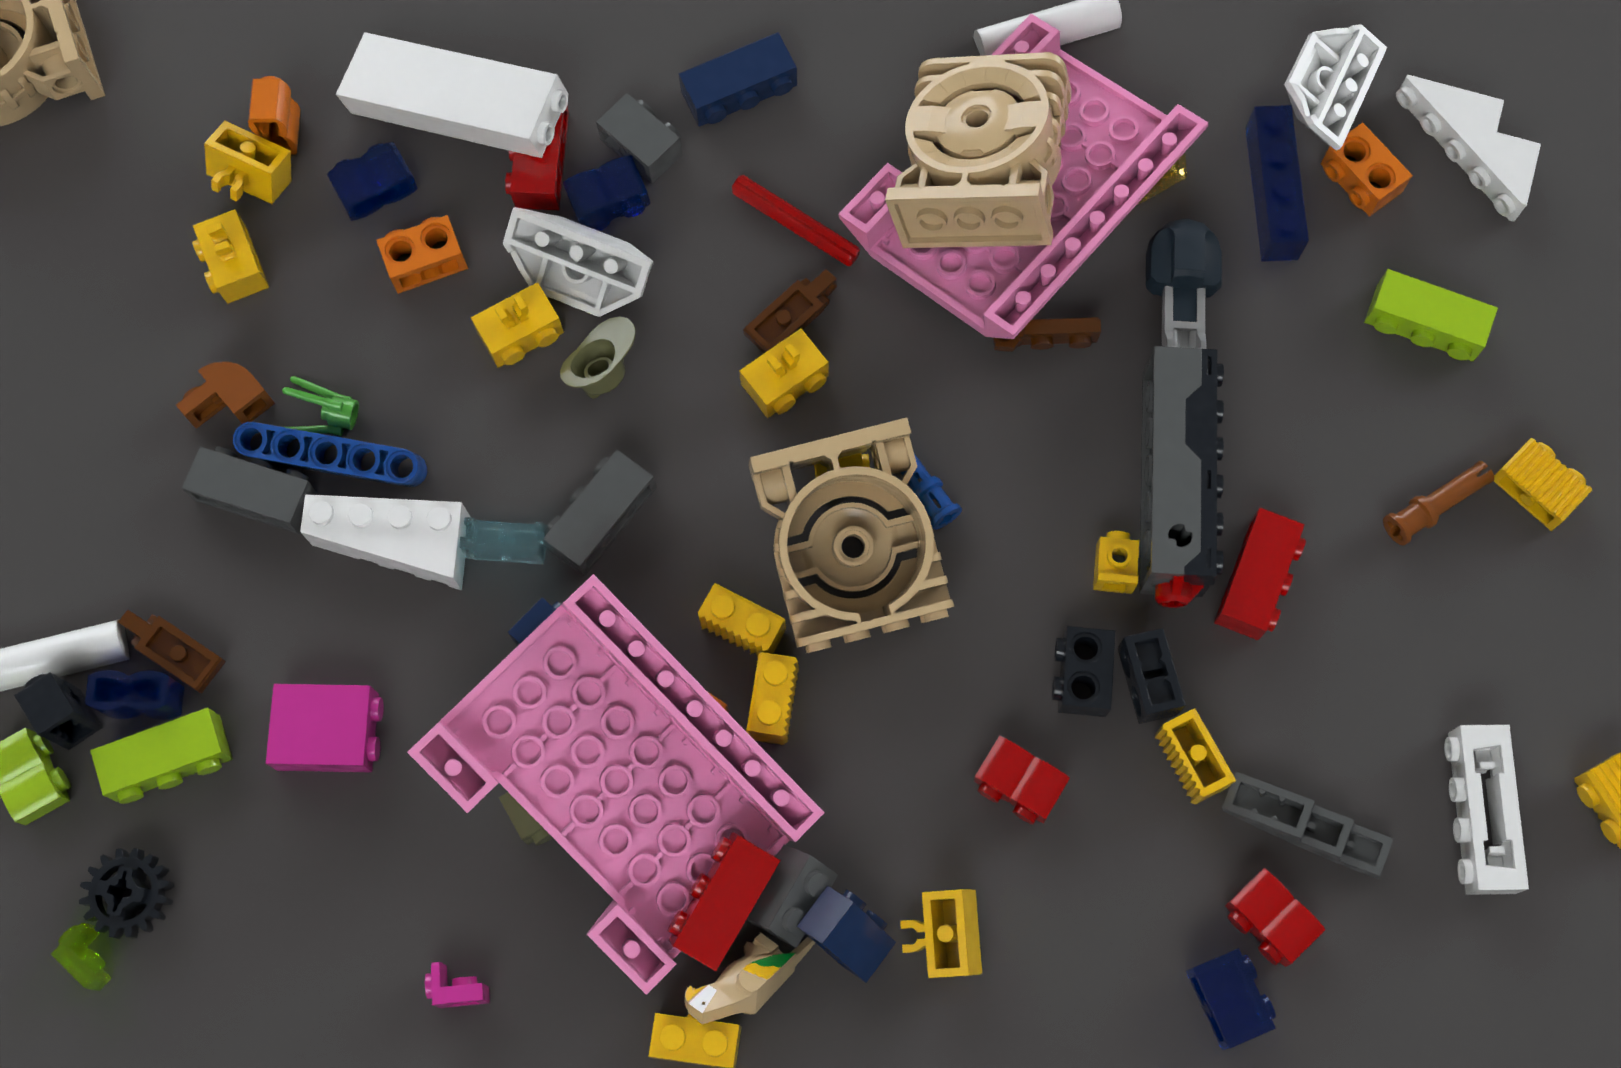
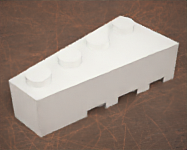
M305 494L300 532L312 546L356 559L361 558L377 563L385 568L401 570L425 580H434L447 584L449 587L462 590L470 515L462 502Z

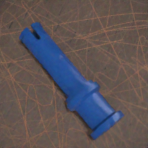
M914 452L917 468L908 484L924 505L928 516L931 518L932 528L937 530L956 519L962 512V508L959 504H954L942 488V480L936 476H931ZM935 499L941 508H938L932 500Z

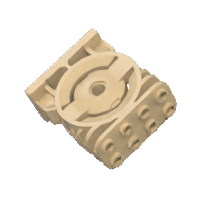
M0 0V19L2 20V22L0 21V126L14 123L28 116L40 107L48 97L60 100L84 91L91 100L105 96L76 0ZM10 25H13L24 31V38H22L18 31Z
M1042 52L932 58L922 62L918 71L919 79L915 85L916 98L908 111L905 123L911 167L897 176L895 187L887 188L885 198L902 247L1052 245L1053 229L1050 222L1054 201L1052 185L1058 176L1061 166V138L1065 135V122L1068 119L1069 113L1068 104L1071 101L1072 94L1063 59L1054 53Z
M907 417L750 457L748 466L755 485L760 509L778 519L773 545L777 572L789 613L796 647L805 646L806 653L832 647L830 639L843 636L845 643L871 637L869 629L881 626L883 633L910 627L909 618L919 616L921 623L949 617L947 608L955 607L953 599H950L947 588V576H944L940 561L942 557L941 553L937 550L928 513L918 496L907 486L917 468L909 436L911 430ZM867 449L871 451L875 469L861 466L840 468L839 458L863 453ZM821 464L827 468L828 472L816 477L805 485L798 494L796 493L791 474L792 470ZM906 471L901 480L892 475ZM859 497L878 504L887 512L904 508L908 514L887 520L881 512L866 504L854 502L839 504L825 511L817 519L810 531L808 541L787 546L788 538L803 534L808 520L815 511L826 503L838 498ZM787 501L788 509L784 513L773 505ZM853 536L861 541L863 550L859 557L850 558L843 553L842 542L846 537ZM917 549L916 558L901 561L891 581L884 588L867 597L855 599L837 597L824 591L816 583L803 587L798 581L801 578L817 575L824 583L834 589L845 592L863 591L875 586L888 575L895 562L896 554Z

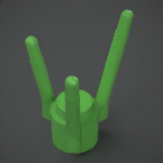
M291 376L290 381L321 396L289 387L282 389L285 395L321 405V419L328 423V425L285 428L319 434L329 433L342 436L344 428L350 430L354 428L359 413L358 400H353L350 396L338 394L297 376Z

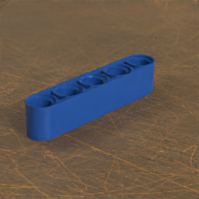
M257 422L241 424L233 435L234 447L240 454L269 463L403 487L418 486L425 480L427 475L425 460L421 456L403 448ZM260 432L262 444L258 449L252 451L250 447L251 438ZM298 439L300 443L299 452L290 458L287 453V447L291 441ZM335 445L338 450L337 457L332 463L326 464L324 460L325 451ZM373 452L375 455L374 466L364 471L361 466L362 458L367 453ZM411 459L413 463L412 472L407 477L401 478L398 473L400 463L403 460Z

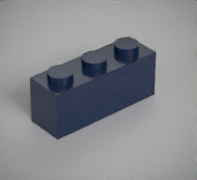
M779 32L679 73L681 93L698 127L707 123L715 124L738 110L751 109L762 100L774 95L782 96L788 93L793 87L797 86V67Z

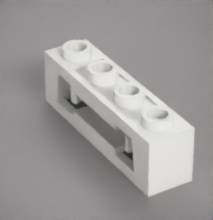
M1460 725L1448 733L1444 744L1445 757L1447 761H1451L1453 777L1449 780V795L1451 801L1456 802L1457 818H1455L1453 823V834L1455 841L1460 843L1462 859L1458 862L1459 881L1461 884H1465L1466 895L1517 894L1529 890L1510 725ZM1490 769L1491 778L1486 779L1492 842L1493 845L1499 846H1489L1487 850H1484V842L1488 840L1481 774L1486 773Z

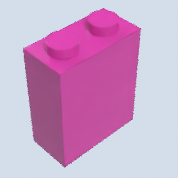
M274 684L266 764L276 771L372 772L373 761H378L380 756V739L375 737L376 723L377 721H382L384 703L382 697H379V693L370 685Z

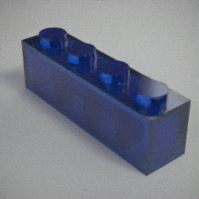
M1292 105L1256 106L1252 111L1245 130L1261 262L1299 260L1309 242Z

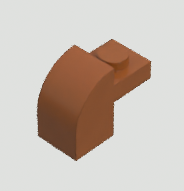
M215 362L198 370L206 382L187 391L183 399L176 406L197 429L226 406L243 424L255 420L273 406L275 402L246 368L232 362Z

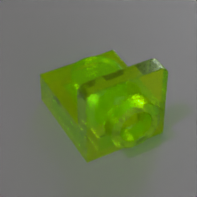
M81 923L80 925H74L60 937L58 941L60 945L51 955L84 988L100 991L112 978L102 969L106 962L92 949L87 948L100 935V932L95 931V926L91 924Z

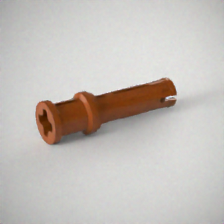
M1478 461L1428 496L1413 497L1409 501V506L1396 514L1389 513L1384 516L1383 525L1386 532L1397 544L1402 546L1411 542L1412 535L1423 528L1430 529L1434 527L1439 520V515L1487 484L1494 481L1493 471L1490 469L1480 477H1477L1481 474L1482 470L1488 467L1485 462Z

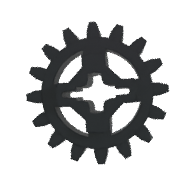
M118 848L116 849L115 859L103 854L100 856L103 865L100 869L91 866L87 869L93 876L92 881L81 882L80 887L89 890L88 896L79 899V904L90 907V910L83 916L84 919L91 922L97 921L94 927L95 931L105 933L109 930V937L120 939L123 933H125L127 938L136 939L139 933L138 928L149 933L152 932L154 929L151 920L153 918L165 920L166 918L165 914L160 910L162 905L173 904L172 899L165 897V891L174 888V883L163 880V877L170 871L169 868L163 865L156 866L159 858L150 853L145 856L144 851L138 848H133L130 855L127 850ZM147 875L150 879L152 890L149 889L145 882ZM132 889L130 897L122 898L124 890ZM102 897L108 905L107 912L103 906ZM145 908L138 916H136V913L138 911Z

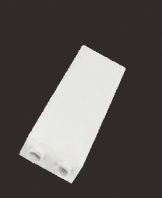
M366 32L362 36L336 93L337 97L351 114L542 158L547 145H550L554 138V128L560 114L567 108L569 96L557 74Z

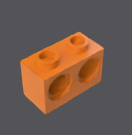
M1363 122L1348 133L1342 148L1336 151L1329 146L1321 162L1328 178L1337 182L1348 193L1353 205L1362 209L1369 217L1400 195L1413 176ZM1345 156L1353 157L1356 159V162L1347 159ZM1370 182L1379 184L1381 188L1374 187Z
M448 215L427 218L420 225L405 230H393L386 234L385 237L376 240L389 278L398 294L468 269ZM437 242H446V244L441 248H432L433 245ZM411 254L407 260L397 261L401 255Z

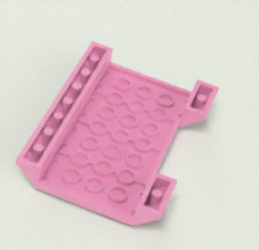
M1030 14L992 55L1051 52L1063 59L1066 65L1072 94L1071 101L1068 104L1069 113L1068 119L1065 122V135L1061 138V166L1058 176L1052 185L1054 193L1050 219L1053 229L1052 245L903 248L885 201L887 188L895 187L897 176L902 172L889 163L838 214L840 220L873 259L985 337L1014 339L1208 128L1207 121L1179 104L1168 115L1164 114L1060 49V31L1033 14Z
M594 574L407 752L466 813L472 810L498 782L613 898L587 935L646 995L676 965L673 959L681 951L673 947L668 941L672 935L668 932V928L680 909L686 912L694 897L689 895L698 876L701 873L707 875L715 860L711 858V855L723 836L729 838L731 833L734 832L775 856L784 844L786 845L789 841L797 842L825 813Z

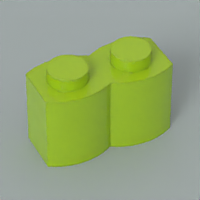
M26 727L0 741V795L13 820L23 825H28L69 802L70 798L66 790L71 787L64 771L60 767H53L49 755L53 754L54 751L49 740Z

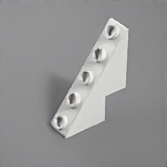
M1407 74L1400 89L1396 92V98L1400 105L1409 109L1419 120L1423 130L1433 136L1444 148L1448 158L1453 162H1457L1468 174L1471 183L1488 196L1494 203L1497 212L1507 217L1509 221L1515 222L1527 206L1541 144L1497 132L1504 100Z

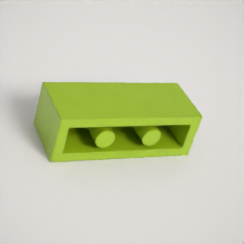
M1387 269L1377 284L1364 323L1374 326L1381 333L1397 334L1408 338L1415 345L1433 347L1445 351L1454 359L1474 361L1486 346L1498 307Z
M208 707L90 750L102 795L116 802L119 801L120 804L135 802L144 797L143 792L156 787L159 789H169L183 783L182 778L195 773L198 775L214 773L222 768V763L233 760L221 717Z

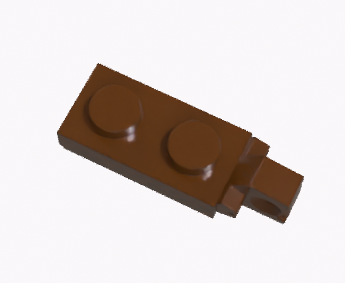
M825 269L812 282L807 278L801 282L797 280L744 327V335L763 353L767 352L800 328L804 329L824 311V308L830 303L827 297L837 288V278Z
M1098 317L1032 319L1014 339L993 338L994 350L1013 352L1021 345H1031L1032 349L1045 350L1052 348L1054 344L1068 343L1070 348H1087L1092 343H1097L1101 334V320Z
M127 610L118 621V623L136 635L130 642L135 646L136 650L201 694L226 662L160 616L156 617L152 614L145 621L130 610Z

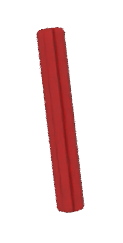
M740 175L733 183L732 193L841 263L851 266L857 260L860 254L858 246L750 178Z

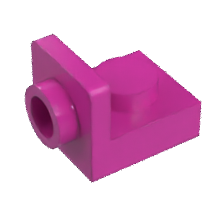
M441 962L431 963V973H426L425 993L427 999H432L433 1006L449 1008L490 1003L489 986L484 983H477V977L453 978L452 986H448L447 965Z

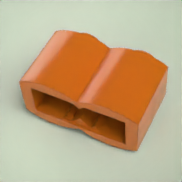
M275 76L253 79L248 119L249 128L256 135L290 150L291 155H296L301 109L298 103L291 98L290 87L282 79Z

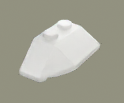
M1362 24L1352 25L1349 28L1315 31L1309 34L1284 84L1296 118L1336 151L1342 148L1387 49Z
M517 207L512 209L502 243L507 252L511 253L517 268L529 286L538 282L547 297L598 317L642 297L653 264V260L631 243L561 216Z

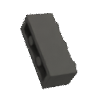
M200 446L182 486V489L193 500L300 535L305 494L317 495V491L308 482V476L291 469H287L286 473L273 470L271 464L257 458H251L250 462L238 459V455L235 452L220 446H216L214 450Z
M616 450L610 458L606 456L598 463L593 473L594 478L586 487L581 486L574 492L569 501L570 507L561 517L559 515L554 517L544 532L546 536L543 540L548 550L584 577L657 488L654 476L619 450Z

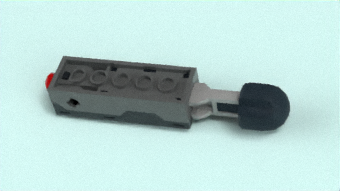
M1190 219L1170 221L1163 226L1149 241L1146 252V289L1153 295L1162 296L1161 346H1154L1142 374L1139 594H1154L1155 601L1159 605L1169 608L1184 607L1195 597H1203L1210 585H1214L1217 575L1222 574L1224 562L1223 551H1217V536H1222L1224 525L1223 513L1217 512V498H1222L1224 487L1223 475L1217 474V461L1222 460L1224 450L1223 437H1217V424L1222 423L1224 414L1223 400H1217V387L1222 386L1224 366L1217 363V349H1206L1205 298L1212 297L1222 287V252L1215 234L1204 223Z

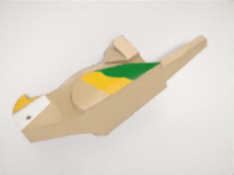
M760 933L752 943L746 942L744 946L745 956L727 966L715 983L695 990L692 986L687 988L684 1003L688 1013L701 1024L739 1013L756 1014L793 974L796 965L812 948L815 942L807 937L790 953L783 954L776 943Z

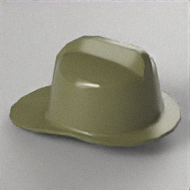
M619 316L609 318L595 327L579 347L563 362L560 369V378L564 384L573 388H581L592 399L616 388L622 382L625 375L624 357L634 344L636 336L635 325L628 318Z

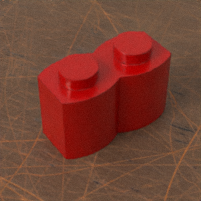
M999 735L975 775L974 782L979 785L977 791L985 798L995 803H998L1000 799L1009 802L1015 807L1012 812L1017 817L1033 825L1036 820L1044 824L1069 782L1070 777Z
M1265 868L1258 872L1225 905L1230 912L1227 916L1229 921L1241 933L1246 934L1249 931L1261 943L1258 946V950L1273 965H1277L1279 962L1284 967L1291 965L1326 930L1319 920L1296 900L1289 890Z

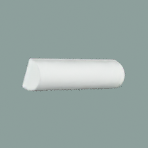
M1076 0L1031 13L1060 31V45L1118 29L1122 23L1119 0ZM1030 14L975 30L973 38L980 56L992 55Z
M118 619L1 648L0 692L25 686L30 679L41 674H48L49 672L61 677L129 660L130 655L125 627L118 623L120 620Z

